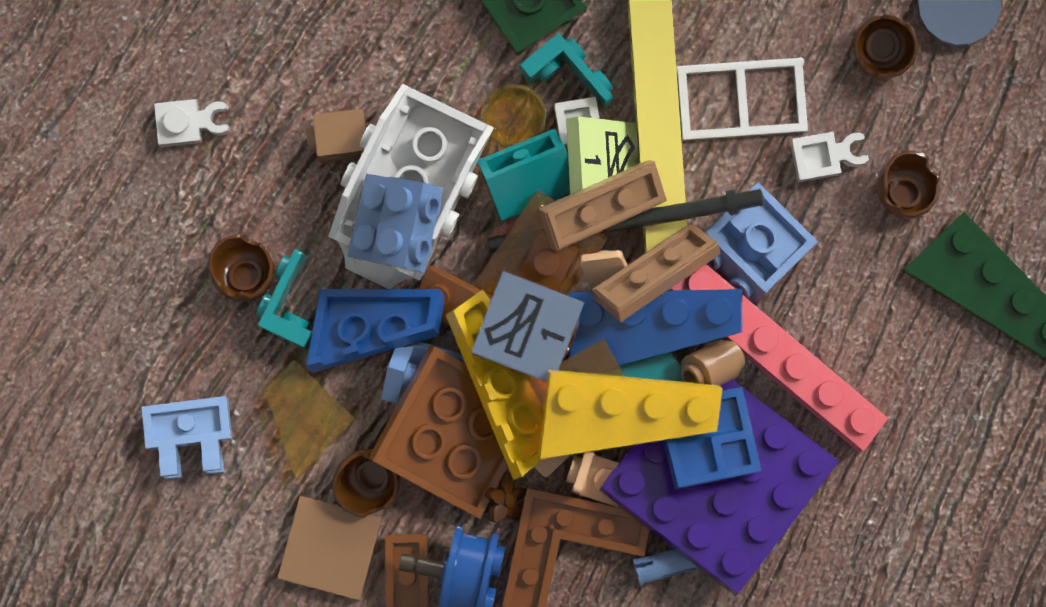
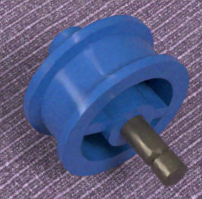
M457 525L450 554H446L444 562L422 557L416 558L413 555L402 553L399 570L409 573L414 571L415 574L440 579L439 588H442L438 607H493L496 589L489 587L491 575L499 576L505 547L497 545L499 534L493 533L490 539L465 534L464 527Z

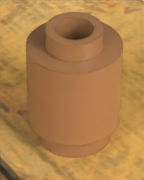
M715 340L683 358L681 362L682 381L722 386L735 379L739 375L740 370L743 369L745 365L743 352L732 340Z

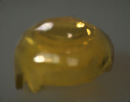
M508 84L497 88L486 98L482 104L481 122L494 127L489 137L500 146L510 147L542 134L545 128L547 110L541 96L528 86Z

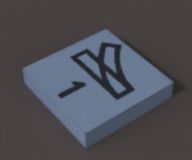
M503 271L471 354L547 382L548 370H559L584 302Z

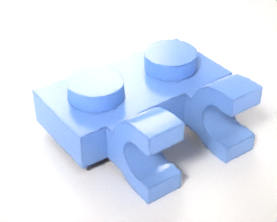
M226 396L141 407L145 449L148 451L159 450L161 477H164L166 480L183 478L178 447L201 444L203 471L207 472V474L225 472L220 442L233 440L229 401Z

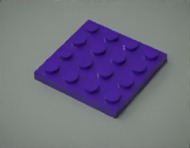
M731 380L720 387L723 391L742 386ZM743 388L761 472L675 490L663 442L659 440L634 444L599 489L734 596L739 594L839 462V460L745 388Z

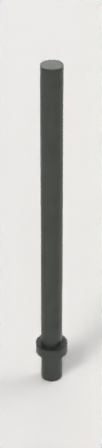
M732 189L727 190L726 195L650 208L591 236L729 212L730 216L739 215L740 210L764 206L763 193L761 189L740 193ZM544 227L488 237L489 251L493 254L532 247L538 233L541 230L545 231Z

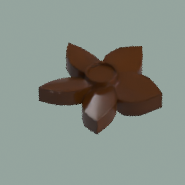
M506 472L500 489L492 487L485 492L489 500L494 502L489 509L491 522H499L505 517L515 520L520 519L521 510L516 502L526 495L527 489L519 486L513 488L514 480L511 473Z

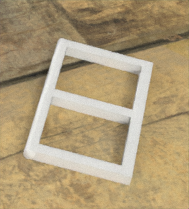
M803 58L676 66L682 141L808 132ZM793 67L798 123L749 127L745 71ZM735 71L740 127L691 131L686 75Z

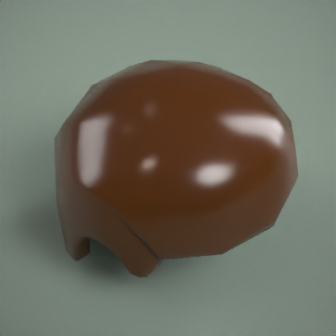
M884 14L869 18L857 30L853 50L856 62L866 73L876 78L887 79L901 76L914 64L919 46L916 33L911 25L896 16Z
M906 150L896 154L888 160L878 173L876 181L878 198L886 210L901 219H914L928 213L939 198L938 183L940 175L933 171L928 162L929 157L924 153Z
M234 234L219 240L209 253L208 271L212 283L218 292L226 298L240 302L256 300L263 296L273 283L275 265L268 250H266L262 243L249 240L242 234Z
M363 449L351 453L341 462L332 479L334 498L344 511L357 517H367L371 513L388 508L398 495L401 485L399 475L368 459L373 449Z

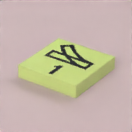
M580 116L566 119L570 195L639 164L636 123Z

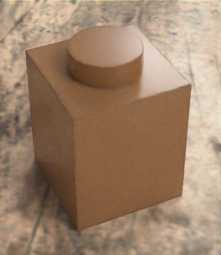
M363 109L313 114L314 127H307L309 152H317V157L321 163L361 157L364 149L359 147V144L367 128L366 115Z

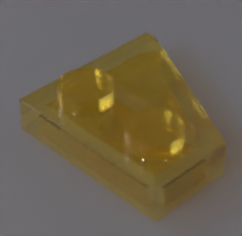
M295 360L264 390L292 472L298 478L356 420Z

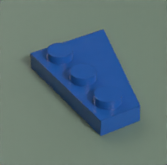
M320 289L306 364L307 368L311 373L439 336L445 300L444 294L440 289Z

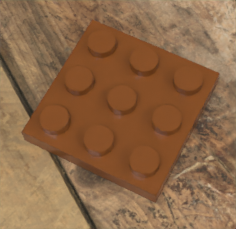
M429 345L368 459L480 519L490 501L485 492L492 487L497 488L508 465L466 364L437 347Z

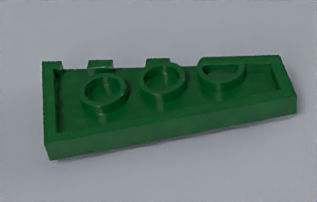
M963 212L902 272L913 279L916 278L932 288V291L947 300L953 301L969 311V314L993 326L1007 338L1046 361V295Z

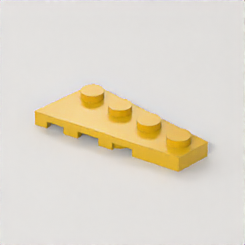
M481 290L448 313L446 317L512 478L515 480L522 477L543 460L538 456L546 382L471 354L491 303L484 290Z
M548 370L538 456L540 459L716 432L722 388L719 385Z

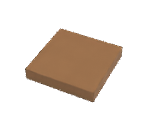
M300 496L278 579L361 600L383 517L371 514L367 517H357L344 511L341 506Z

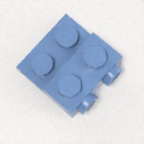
M366 173L347 257L425 273L427 260L432 250L431 242L436 220L441 211L443 188L420 181Z
M759 182L749 191L761 189L764 206L740 210L739 215L733 216L726 212L705 232V234L719 244L720 255L708 262L707 265L714 271L718 269L735 289H743V296L754 305L818 242Z

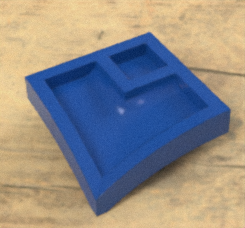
M742 387L722 391L716 432L662 440L675 490L761 472Z

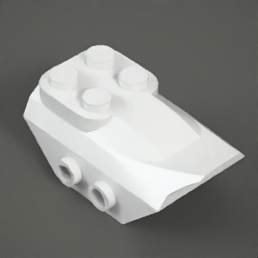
M402 84L380 116L376 126L369 124L359 144V147L363 148L364 151L357 164L353 162L349 164L340 185L345 187L328 237L338 241L345 258V268L387 289H391L396 284L409 278H415L420 281L423 275L422 272L347 257L366 173L420 181L443 188L441 211L436 220L431 242L432 250L427 260V267L442 234L449 237L457 223L460 214L454 212V209L460 197L468 198L475 186L478 175L472 172L494 127Z

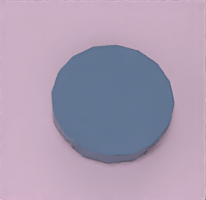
M917 0V17L922 28L924 27L926 32L931 35L930 37L937 43L952 48L969 47L984 39L995 27L1001 12V0Z

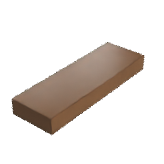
M647 160L538 209L550 248L558 251L664 203L667 199L655 162Z
M690 223L593 288V299L619 322H622L719 256V244L693 223Z

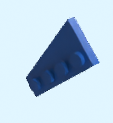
M743 289L667 290L622 322H619L594 301L592 292H569V297L584 302L575 326L576 337L570 349L571 371L576 368L579 373H593L743 332Z

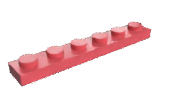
M706 264L669 290L735 288ZM743 296V332L723 337V339L734 341L749 361L857 452L864 451L888 420V417Z

